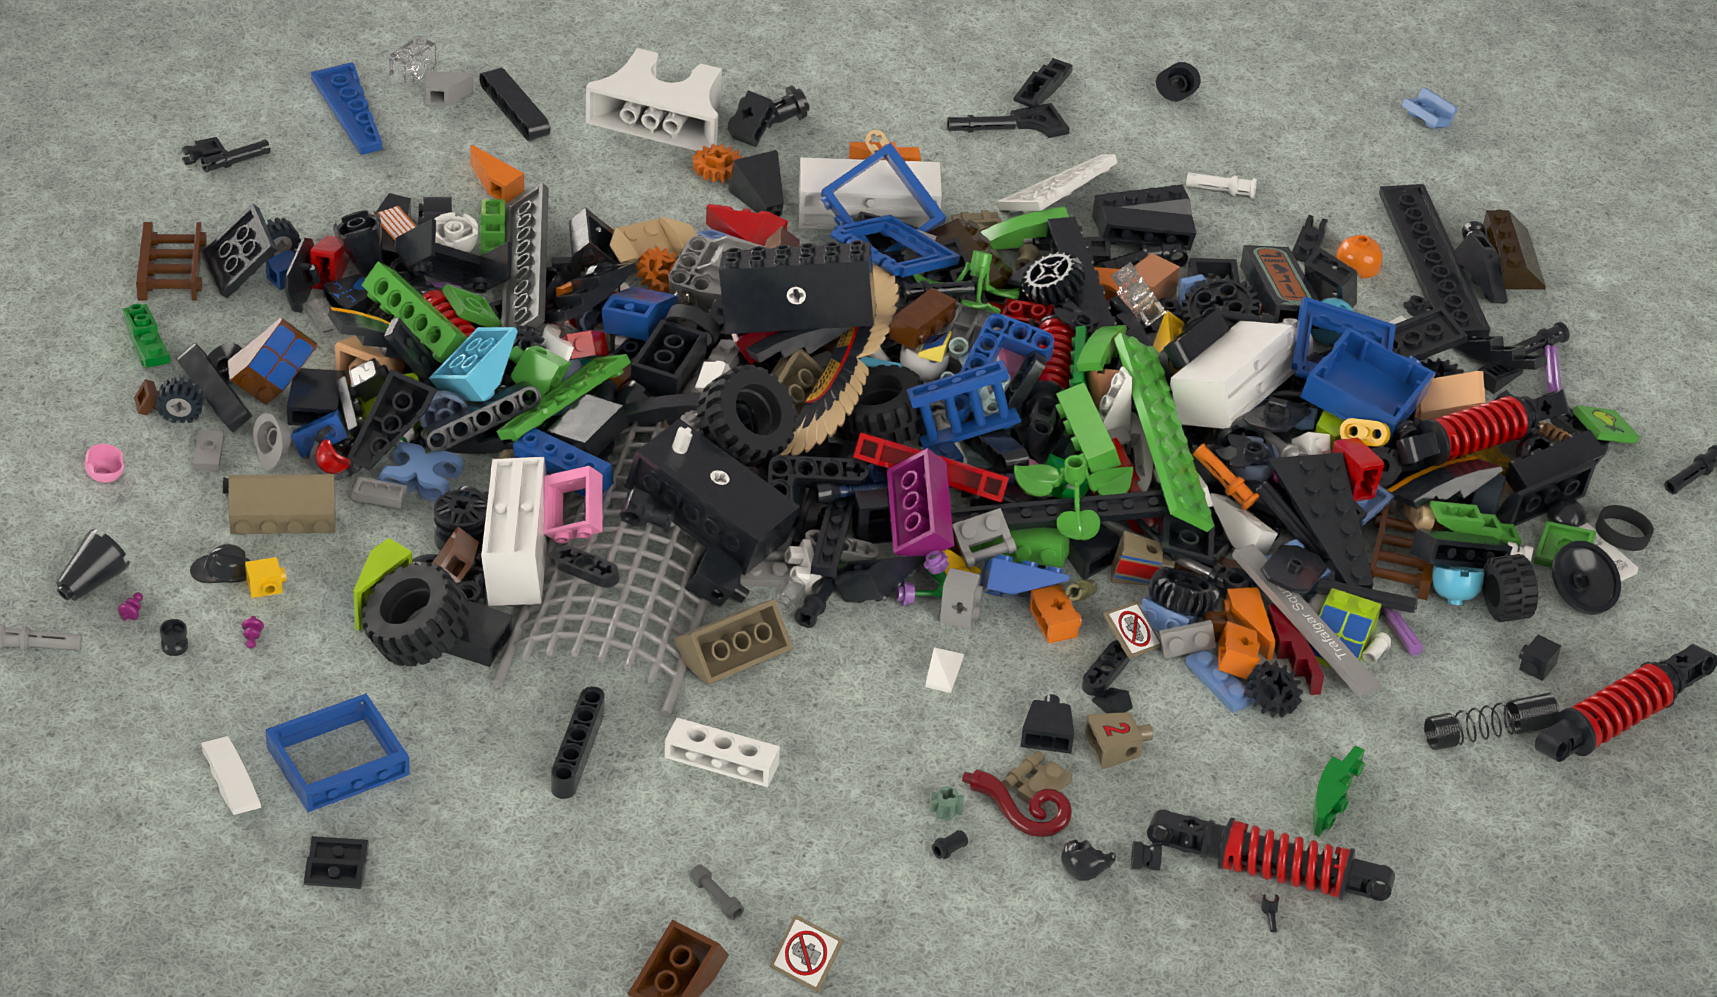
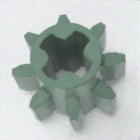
M950 786L941 787L938 793L932 792L930 812L936 811L938 819L953 820L956 814L962 815L964 795H958L956 788Z

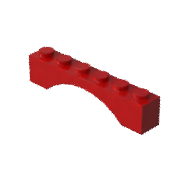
M862 432L860 433L853 458L891 468L923 450ZM939 456L947 463L949 486L1002 502L1009 476Z

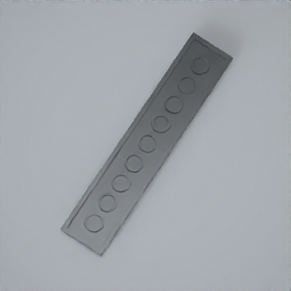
M541 183L507 207L505 243H512L511 279L503 283L501 327H515L517 329L518 325H528L537 330L545 322L549 188L544 183Z

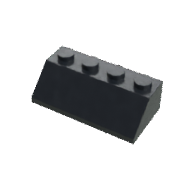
M1182 184L1095 195L1092 218L1096 226L1102 206L1192 215L1190 198Z

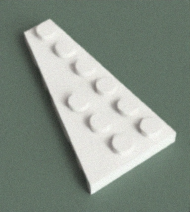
M1101 154L997 201L999 210H1009L1010 213L1042 211L1062 197L1072 194V191L1099 174L1109 171L1110 167L1118 163L1116 155Z

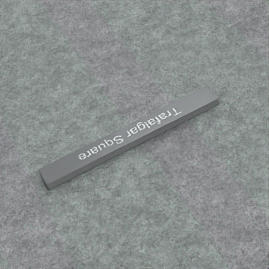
M1254 544L1234 549L1232 557L1359 698L1379 691L1381 684L1298 593H1291L1266 580L1260 569L1268 559Z

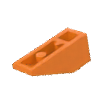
M1258 587L1227 589L1226 600H1222V611L1230 612L1237 625L1257 631V642L1260 643L1259 653L1266 660H1272L1275 638Z

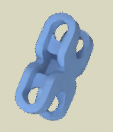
M399 442L392 452L394 462L398 466L384 467L378 476V480L407 485L408 493L417 489L418 495L421 498L436 501L441 495L450 491L449 482L445 478L456 479L459 477L464 469V462L455 453L443 450L425 454L424 448L421 445Z

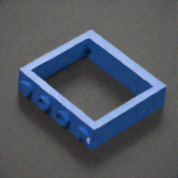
M891 142L821 191L822 198L820 200L827 210L831 209L835 214L834 220L838 226L854 223L833 193L885 158L930 218L928 222L917 228V230L928 233L943 225L946 220L945 214ZM865 235L857 237L865 243L869 242ZM897 242L884 252L900 250L902 253L907 247H903Z
M367 693L265 729L268 751L307 812L410 775L409 755ZM364 720L387 756L307 785L284 748Z

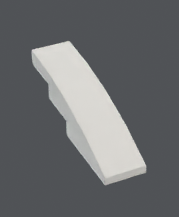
M226 736L201 743L202 752L210 764L213 777L218 783L220 795L233 815L261 808L250 777L229 737Z

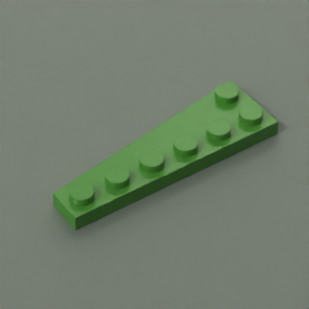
M627 354L591 359L541 397L538 406L516 416L497 431L500 439L517 441L525 433L538 427L543 421L609 377L614 378L624 372L623 368L630 364Z

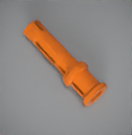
M1202 444L1192 454L1226 488V494L1232 496L1242 506L1241 510L1243 512L1260 497L1258 493L1254 494L1244 484L1245 480L1243 478H1237L1205 444Z

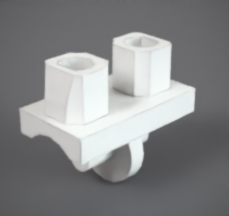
M803 539L799 546H789L784 553V559L786 563L796 564L790 571L791 583L802 584L804 592H811L814 582L824 578V576L810 574L814 551L811 541Z

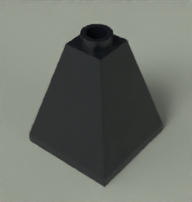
M777 150L734 160L728 187L729 192L756 213L767 211L780 217L782 215L784 199Z

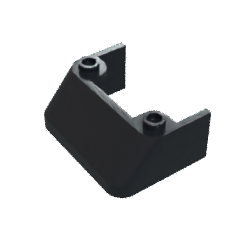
M431 219L395 238V250L408 270L416 276H428L472 289L475 293H486L487 290L511 279L512 243L510 242L481 256L435 243V219Z

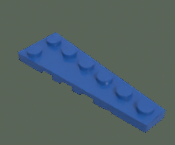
M351 62L311 72V80L360 155L382 150V140L374 123L372 112L369 110V104L367 99H365L364 90L360 85L354 63Z

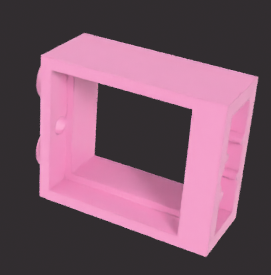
M590 466L544 476L545 535L556 543H567L570 539L590 538L593 534L602 533L603 475ZM586 488V521L563 526V493Z

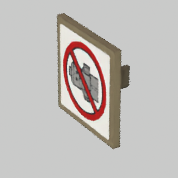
M1137 601L1103 613L1114 632V636L1118 639L1129 659L1162 647L1159 637Z
M794 915L769 967L819 992L841 949L844 939L798 915Z

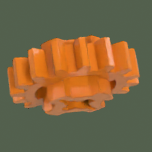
M711 144V148L703 146L702 151L697 150L696 155H693V171H697V176L703 175V180L710 178L713 183L716 180L724 183L725 179L730 180L734 160L740 159L742 156L739 155L738 150L732 151L731 146L724 148L723 144H720V146Z
M655 247L653 250L649 248L638 259L639 262L636 267L640 270L636 274L637 277L643 278L641 285L647 284L649 290L653 289L670 294L668 276L677 261L674 258L676 253L668 254L667 248H664L661 252L659 247Z

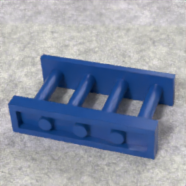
M1003 360L906 389L913 409L918 407L921 410L927 435L919 437L923 449L948 441L956 443L1001 428L1008 429L1021 422L1015 407L1008 409L1002 382L1010 378ZM992 385L999 412L984 416L978 390L979 388ZM962 393H968L975 420L961 424L954 397ZM944 400L951 427L936 431L930 404Z

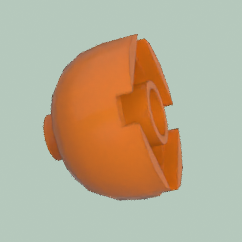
M1354 235L1346 238L1340 244L1336 253V258L1355 269L1357 275H1361L1360 278L1374 277L1380 272L1383 262L1381 247L1374 239L1366 235Z

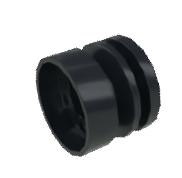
M457 489L446 492L436 500L434 505L435 544L440 551L457 527H460L479 542L478 547L483 543L487 501L483 496L471 490Z

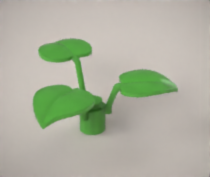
M974 250L971 263L966 262V266L956 282H961L968 270H971L970 275L979 277L976 302L961 300V304L975 310L1000 314L1001 310L990 305V303L982 304L980 300L982 289L1000 297L1018 299L1020 287L1016 289H995L989 285V271L992 254ZM919 274L914 275V278L919 283L922 280H926L930 284L944 283L927 279ZM983 278H985V287L982 286Z
M1072 455L1066 458L1065 468H1061V474H1059L1056 468L1042 464L1029 466L1015 465L1014 473L1020 488L1033 496L1049 495L1053 490V486H1060L1065 476L1067 483L1074 486L1075 512L1067 511L1062 513L1057 518V528L1066 537L1076 540H1087L1098 533L1100 518L1092 510L1080 511L1079 486L1086 478L1091 491L1098 490L1099 495L1128 493L1131 487L1133 467L1105 469L1089 475L1085 459L1078 455Z

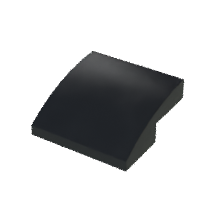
M312 836L309 857H307L304 885L361 889L369 841L364 839Z

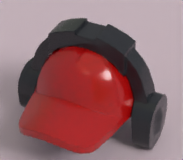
M329 425L325 426L313 439L315 443L311 448L309 460L312 470L317 474H334V480L357 473L362 468L361 466L356 464L350 466V460L337 454L330 440H323L332 430Z

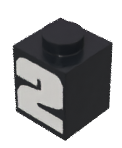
M375 357L349 371L352 387L364 402L378 396L389 374L386 365H380Z

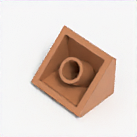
M1152 253L1122 276L1143 312L1151 314L1155 301L1165 297L1170 299L1176 294L1180 267Z

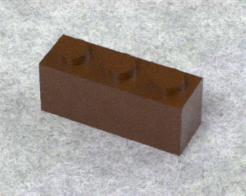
M931 288L892 317L889 338L914 350L920 344H924L933 334H937L942 327L954 320L956 310H954L956 299Z

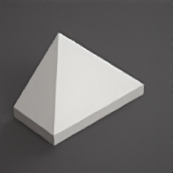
M934 647L925 687L951 693L964 659V654Z

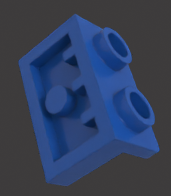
M339 409L293 430L291 437L301 457L304 458L310 455L311 448L315 443L313 439L327 425L332 430L323 440L328 439L333 445L347 438L348 434L342 424L343 416Z

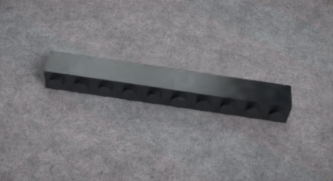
M1075 216L1047 219L1046 240L1050 251L1053 254H1056L1058 251L1075 254L1084 266L1086 276L1084 286L1080 287V292L1073 294V298L1068 299L1082 311L1087 307H1096L1099 321L1093 325V330L1088 335V338L1101 327L1116 326L1115 316H1111L1110 302L1105 300L1104 286H1100L1099 272L1094 270L1093 256L1088 253V242L1083 240L1082 226H1078ZM1119 353L1117 358H1112L1110 364H1104L1103 368L1120 370L1123 365Z

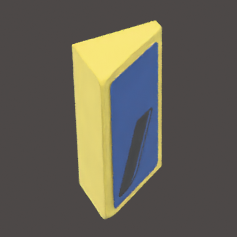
M952 331L929 337L922 344L918 356L941 363L949 348Z

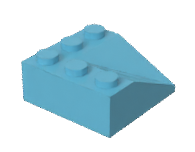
M478 327L429 379L439 391L448 390L456 392L465 401H487L494 395V390L500 385L518 332L515 327Z

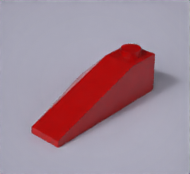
M708 204L706 206V224L711 229L748 242L765 246L766 240L781 226L787 230V220L767 211L754 213L750 209L745 208L740 211L734 210L730 206Z

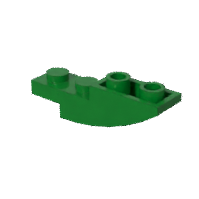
M133 304L128 308H122L129 335L141 365L149 368L171 363L170 355L158 333L157 323L147 304Z
M1355 745L1343 761L1332 757L1326 765L1317 787L1312 823L1314 835L1319 837L1325 829L1330 830L1336 820V815L1338 813L1343 814L1349 803V799L1346 797L1352 783V778L1354 776L1359 777L1365 766V762L1362 761L1364 749Z

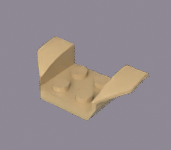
M660 217L659 220L653 219L619 228L616 227L612 233L610 247L620 263L636 262L637 265L640 256L649 248L653 250L655 247H659L661 252L664 248H667L670 255L675 252L674 258L677 259L689 239L698 235L690 224Z

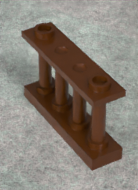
M143 222L136 278L138 301H148V292L153 291V289H191L192 301H197V292H202V277H199L202 246L207 245V234L202 232L201 222H196L195 234H158V232H154L153 222ZM158 244H194V249H156L154 246H158ZM157 259H193L192 264H155V262H152ZM155 274H191V279H153L150 276H155Z
M1388 504L1384 507L1383 513H1377L1375 527L1379 528L1372 562L1369 563L1372 578L1378 577L1414 585V588L1419 589L1417 599L1427 601L1433 577V565L1435 564L1427 563L1420 558L1380 550L1381 543L1411 549L1414 541L1413 539L1384 534L1385 527L1416 533L1418 529L1412 522L1387 517L1390 506ZM1435 517L1431 530L1442 531L1443 525ZM1380 560L1418 568V571L1423 573L1413 575L1376 567L1377 561Z

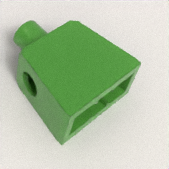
M538 345L528 347L525 351L515 346L509 356V359L517 364L511 374V378L516 384L529 382L539 390L541 397L560 384L571 365L569 361ZM531 390L525 391L529 398L532 394Z

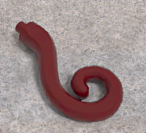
M976 769L974 773L964 772L962 782L970 784L972 791L993 798L1008 821L1025 834L1035 837L1053 836L1064 830L1071 820V803L1064 794L1055 789L1040 790L1030 799V814L1039 820H1044L1047 817L1045 810L1041 808L1044 802H1054L1058 807V813L1054 819L1048 822H1036L1026 818L1019 811L1005 785L993 774Z

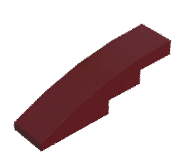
M1274 604L1269 605L1267 617L1275 638L1274 650L1277 659H1288L1292 672L1296 673L1294 677L1304 676L1310 695H1320L1324 674L1315 654L1292 622Z

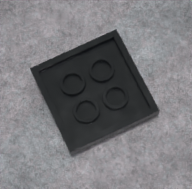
M252 203L203 250V253L220 294L228 298L250 276L254 275L267 260L271 259L278 250L260 208Z

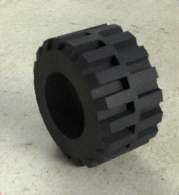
M1523 554L1489 558L1484 565L1483 571H1485L1482 588L1486 606L1492 617L1498 622L1531 618L1537 609L1538 584L1534 569L1528 558Z

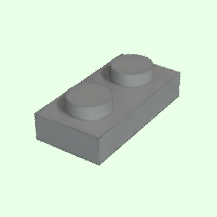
M1211 620L1159 631L1164 658L1216 648Z

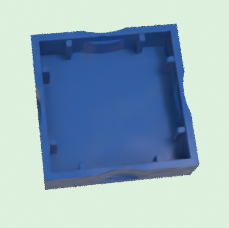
M1348 327L1334 344L1332 351L1322 358L1308 375L1300 397L1344 421L1354 418L1385 423L1390 429V439L1387 442L1389 443L1394 437L1395 428L1410 417L1427 395L1436 372L1405 356L1390 351L1380 343ZM1377 430L1376 438L1379 439L1381 437V431Z

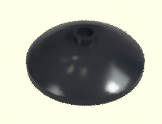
M1573 541L1563 546L1556 553L1552 563V578L1559 595L1569 606L1584 614L1597 615L1608 611L1616 604L1621 593V578L1616 564L1602 548L1587 541Z

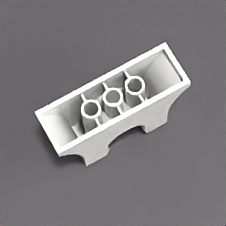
M637 48L629 61L618 72L607 78L588 83L586 86V123L695 151H702L703 146L711 148V144L717 146L718 113L716 111L721 104L722 69L699 64L692 70L690 77L686 80L675 83L658 80V53Z

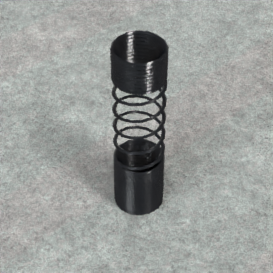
M1544 693L1509 700L1506 705L1501 702L1496 703L1493 708L1489 705H1484L1481 710L1476 707L1471 708L1468 713L1464 710H1459L1456 715L1445 713L1428 716L1424 722L1425 738L1433 750L1454 747L1458 744L1462 745L1464 733L1457 715L1465 713L1467 715V735L1470 741L1475 743L1477 732L1469 714L1472 710H1476L1479 712L1478 724L1483 739L1488 740L1490 732L1487 720L1482 713L1484 708L1492 710V729L1494 734L1500 738L1502 735V725L1495 711V707L1498 705L1505 707L1503 714L1504 724L1510 735H1513L1514 732L1520 734L1549 728L1556 724V717L1560 712L1559 705L1551 693ZM1506 710H1507V719H1508L1509 725H1510V727H1511V729H1512V732L1509 731L1508 726H1507V722H1506ZM1494 713H1495V715H1496V717H1497V720H1498V723H1499V728H1500V734H1499V735L1496 733V730H1495V727H1494V720H1493V715H1494ZM1481 715L1485 721L1487 737L1482 732ZM1468 719H1470L1474 729V740H1472L1469 733Z

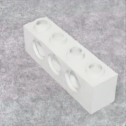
M676 718L665 739V758L765 787L769 786L779 766L780 746L681 718Z

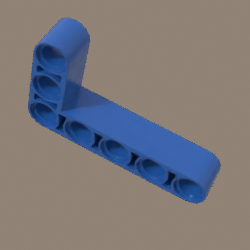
M992 314L987 318L960 373L971 370L974 367L996 362L1002 348L1027 357L1032 351H1037L1046 356L1047 361H1049L1053 356L1054 338L1047 331L1006 315ZM996 327H997V328H1000L1001 330H998V331H997V330H993V328H996ZM1021 336L1024 339H1016L1015 337ZM1044 345L1047 348H1039L1038 346ZM989 347L991 350H984L982 348ZM962 393L954 397L956 407L962 408L957 410L960 423L965 422L972 409L968 393ZM945 408L946 419L949 421L947 410Z

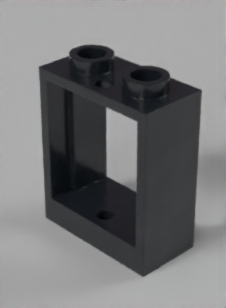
M584 208L569 220L572 257L587 269L598 262H608L613 265L622 264L610 247L614 230L587 208Z
M1319 247L1304 263L1307 280L1319 301L1327 298H1339L1353 308L1357 304V271Z
M1190 258L1187 277L1202 274L1205 278L1216 279V276L1219 275L1220 279H1225L1229 275L1230 281H1233L1236 277L1239 278L1237 259Z
M888 488L855 491L852 531L855 539L872 544L893 542L891 521L869 523L871 510L890 509Z

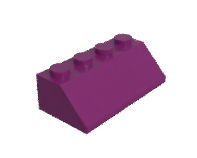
M927 448L887 469L894 554L897 556H927L932 551L942 552L954 546L946 461Z

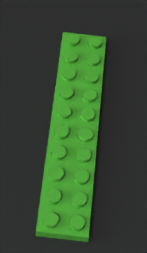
M1119 333L1114 340L1122 365L1132 377L1131 393L1170 514L1208 532L1214 527L1211 510L1207 505L1205 492L1201 487L1199 474L1193 463L1194 458L1188 448V440L1184 435L1181 426L1182 422L1178 417L1176 404L1172 399L1170 386L1167 384L1164 375L1165 371L1159 360V353L1154 347L1140 343L1135 337Z

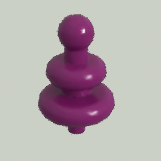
M136 592L133 598H128L125 603L119 605L118 612L122 616V620H136L139 618L138 611L141 609L142 593Z
M251 616V618L245 619L241 624L244 630L243 635L248 639L246 646L250 649L256 646L255 640L260 637V632L264 628L261 620L256 619V616Z

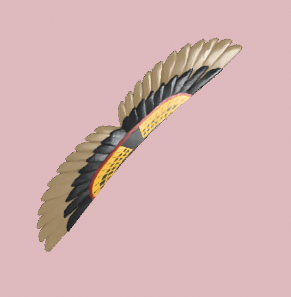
M872 263L876 298L874 326L849 327L850 330L839 336L824 371L795 419L797 428L793 432L794 438L792 442L779 455H788L791 452L792 456H796L803 452L804 448L806 452L810 451L816 442L818 446L821 445L826 439L827 434L831 438L835 434L837 427L843 426L845 414L851 415L854 405L857 404L858 395H861L863 392L862 385L866 384V376L869 375L867 366L858 358L869 356L880 349V345L885 340V335L890 331L889 326L891 325L892 317L897 311L895 304L899 299V296L896 295L899 288L898 284H895V276L882 269L881 266Z

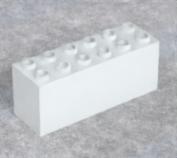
M800 157L798 190L799 228L834 229L835 226H838L834 220L835 214L831 209L827 210L820 200L822 198L821 191L864 160ZM880 160L833 193L854 222H857L859 212L861 211L878 216L892 215L906 224L914 225V227H920L930 220L886 160ZM905 161L941 209L940 162Z
M1239 321L1221 338L1171 377L1170 389L1173 392L1176 411L1182 424L1222 429L1230 428L1236 418H1243V416L1254 409L1295 373V370L1291 369L1294 349L1293 326Z
M544 457L492 459L481 556L488 606L541 604L548 537L544 534V476H547Z

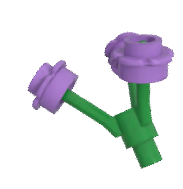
M940 551L930 552L926 556V560L920 565V569L916 571L920 572L925 569L939 583L935 590H915L914 584L906 583V581L896 587V600L901 601L902 606L913 604L915 596L942 597L943 585L947 577L944 570L949 566L946 553Z

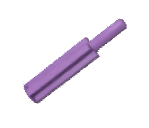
M1382 607L1383 612L1387 616L1385 621L1411 656L1420 654L1423 651V645L1398 611Z

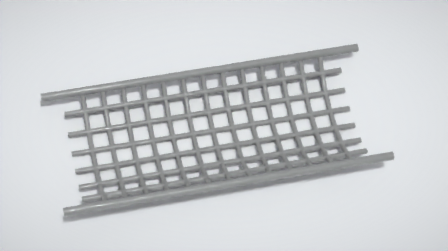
M637 420L632 423L631 427L625 428L618 435L628 434L625 443L614 446L613 452L622 450L619 459L608 462L612 467L616 466L613 473L614 484L607 489L606 493L602 494V522L605 515L620 516L621 509L607 508L611 498L625 499L628 492H614L617 482H626L628 476L620 474L624 465H632L633 459H626L629 450L640 449L646 444L632 443L635 434L653 433L652 440L666 429L662 428L665 420L657 422L656 427H641ZM571 491L565 494L563 500V526L573 522H582L583 519H586L585 496L574 501L577 492ZM580 506L577 515L568 518L570 510ZM620 521L619 526H602V532L616 533L612 544L595 543L597 533L588 539L587 544L573 547L587 553H591L592 550H609L606 560L616 564L618 570L629 572L625 583L618 582L613 586V588L623 589L619 601L601 598L600 595L603 588L597 585L593 596H575L579 584L595 585L575 576L573 579L559 581L562 571L558 570L557 566L548 569L550 561L555 559L554 551L557 543L549 537L547 540L544 577L554 574L550 584L543 586L542 593H547L541 604H522L492 684L502 687L517 648L526 645L522 659L527 661L535 642L550 640L546 654L551 656L558 638L576 639L571 654L577 657L583 641L588 640L603 643L598 656V661L604 662L610 645L629 651L624 665V669L627 671L631 670L636 655L651 662L653 665L647 679L649 683H654L659 668L670 675L672 680L660 712L662 717L670 718L687 669L680 652L668 643L671 632L677 636L685 634V632L674 625L677 614L691 623L688 630L690 632L701 627L709 604L708 600L701 597L698 598L684 589L695 562L700 556L698 554L702 544L696 540L693 550H690L676 542L679 531L687 533L673 522L670 525L673 528L670 539L651 533L653 528L651 523H647L644 531L627 528V523ZM629 534L641 537L638 548L619 545L622 535ZM570 539L565 546H572L575 539ZM648 539L667 545L664 556L645 550ZM673 548L690 557L686 568L670 559ZM621 551L635 554L632 565L613 562L616 552ZM642 556L661 562L658 573L638 567ZM593 565L583 566L581 569H585V567H592ZM667 565L684 574L680 585L664 577ZM636 574L655 580L651 591L632 585ZM661 583L678 592L674 603L658 595ZM570 586L567 596L552 599L555 589ZM629 591L649 597L645 609L625 603ZM684 596L697 605L693 616L680 607ZM655 600L672 609L668 621L651 612ZM572 602L590 603L586 614H568ZM564 603L560 614L545 617L549 606ZM597 604L616 607L612 619L593 615ZM540 609L537 619L527 622L530 613ZM623 609L642 615L638 627L619 621ZM648 619L665 627L662 639L645 630ZM565 620L583 621L579 632H561ZM557 621L553 632L538 635L542 624ZM590 622L609 625L606 636L587 634ZM533 627L530 637L520 640L523 631ZM616 627L636 633L632 645L612 639ZM642 636L659 645L655 657L639 649ZM665 650L678 658L675 671L662 662Z

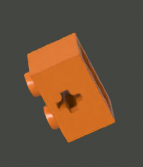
M1061 584L1031 590L1029 609L1048 643L1077 638L1079 627L1082 624L1080 613L1073 608L1072 601L1069 599L1070 595H1066Z
M1227 621L1218 640V670L1248 680L1247 676L1261 661V657L1258 656L1260 643L1257 642V631Z

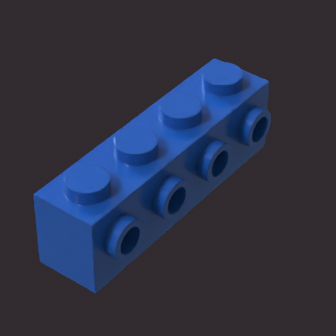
M536 428L525 433L513 444L515 458L544 457L546 475L590 466L603 475L602 494L614 484L612 465ZM586 488L575 490L579 495L586 497Z

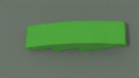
M482 199L481 255L505 244V199Z
M1065 207L1045 209L1011 218L981 231V233L991 241L990 245L994 250L1019 248L1023 245L1024 239L1046 237L1047 219L1069 217Z
M1126 325L1104 326L1096 330L1081 351L1076 363L1078 372L1103 370L1104 364H1110L1112 358H1117L1119 352L1114 338L1119 333H1126Z
M1431 501L1430 503L1437 521L1456 533L1493 536L1508 544V541L1516 543L1518 547L1522 542L1514 524L1499 523L1496 515L1481 514L1477 505Z

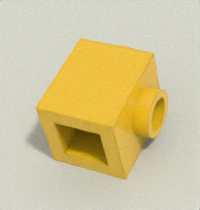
M277 557L245 562L246 580L251 598L283 593L282 583L287 582L284 567H279Z

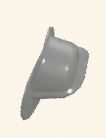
M270 413L259 416L253 428V440L263 469L272 470L275 468L281 456L286 455L290 450L291 443L289 427L283 422L277 421L275 416Z

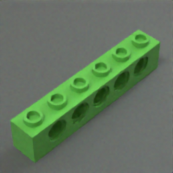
M377 262L362 283V286L368 291L367 296L376 303L380 302V308L389 315L393 314V319L400 317L416 338L420 339L422 345L428 351L434 352L432 357L443 364L468 338L394 269Z

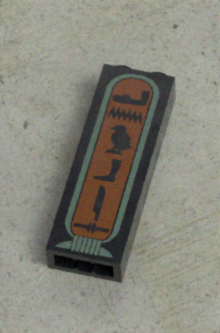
M1243 245L1240 268L1250 286H1253L1254 293L1257 292L1258 300L1264 312L1274 316V324L1281 323L1287 318L1298 320L1300 304L1304 296L1319 301L1289 247ZM1314 325L1311 326V329H1319V328H1320V327L1314 326Z

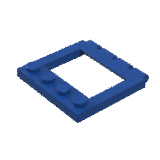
M892 215L835 226L830 235L832 239L841 244H850L852 241L860 240L857 238L859 236L881 232L882 235L897 240L899 245L912 249L916 252V255L921 257L897 263L894 259L880 253L871 246L872 263L881 266L882 269L894 276L906 277L940 268H947L957 265L960 255Z
M1305 296L1303 297L1300 304L1291 369L1295 370V376L1307 379L1308 375L1317 366L1316 363L1306 360L1312 325L1343 334L1350 327L1380 343L1390 351L1393 350L1395 324Z

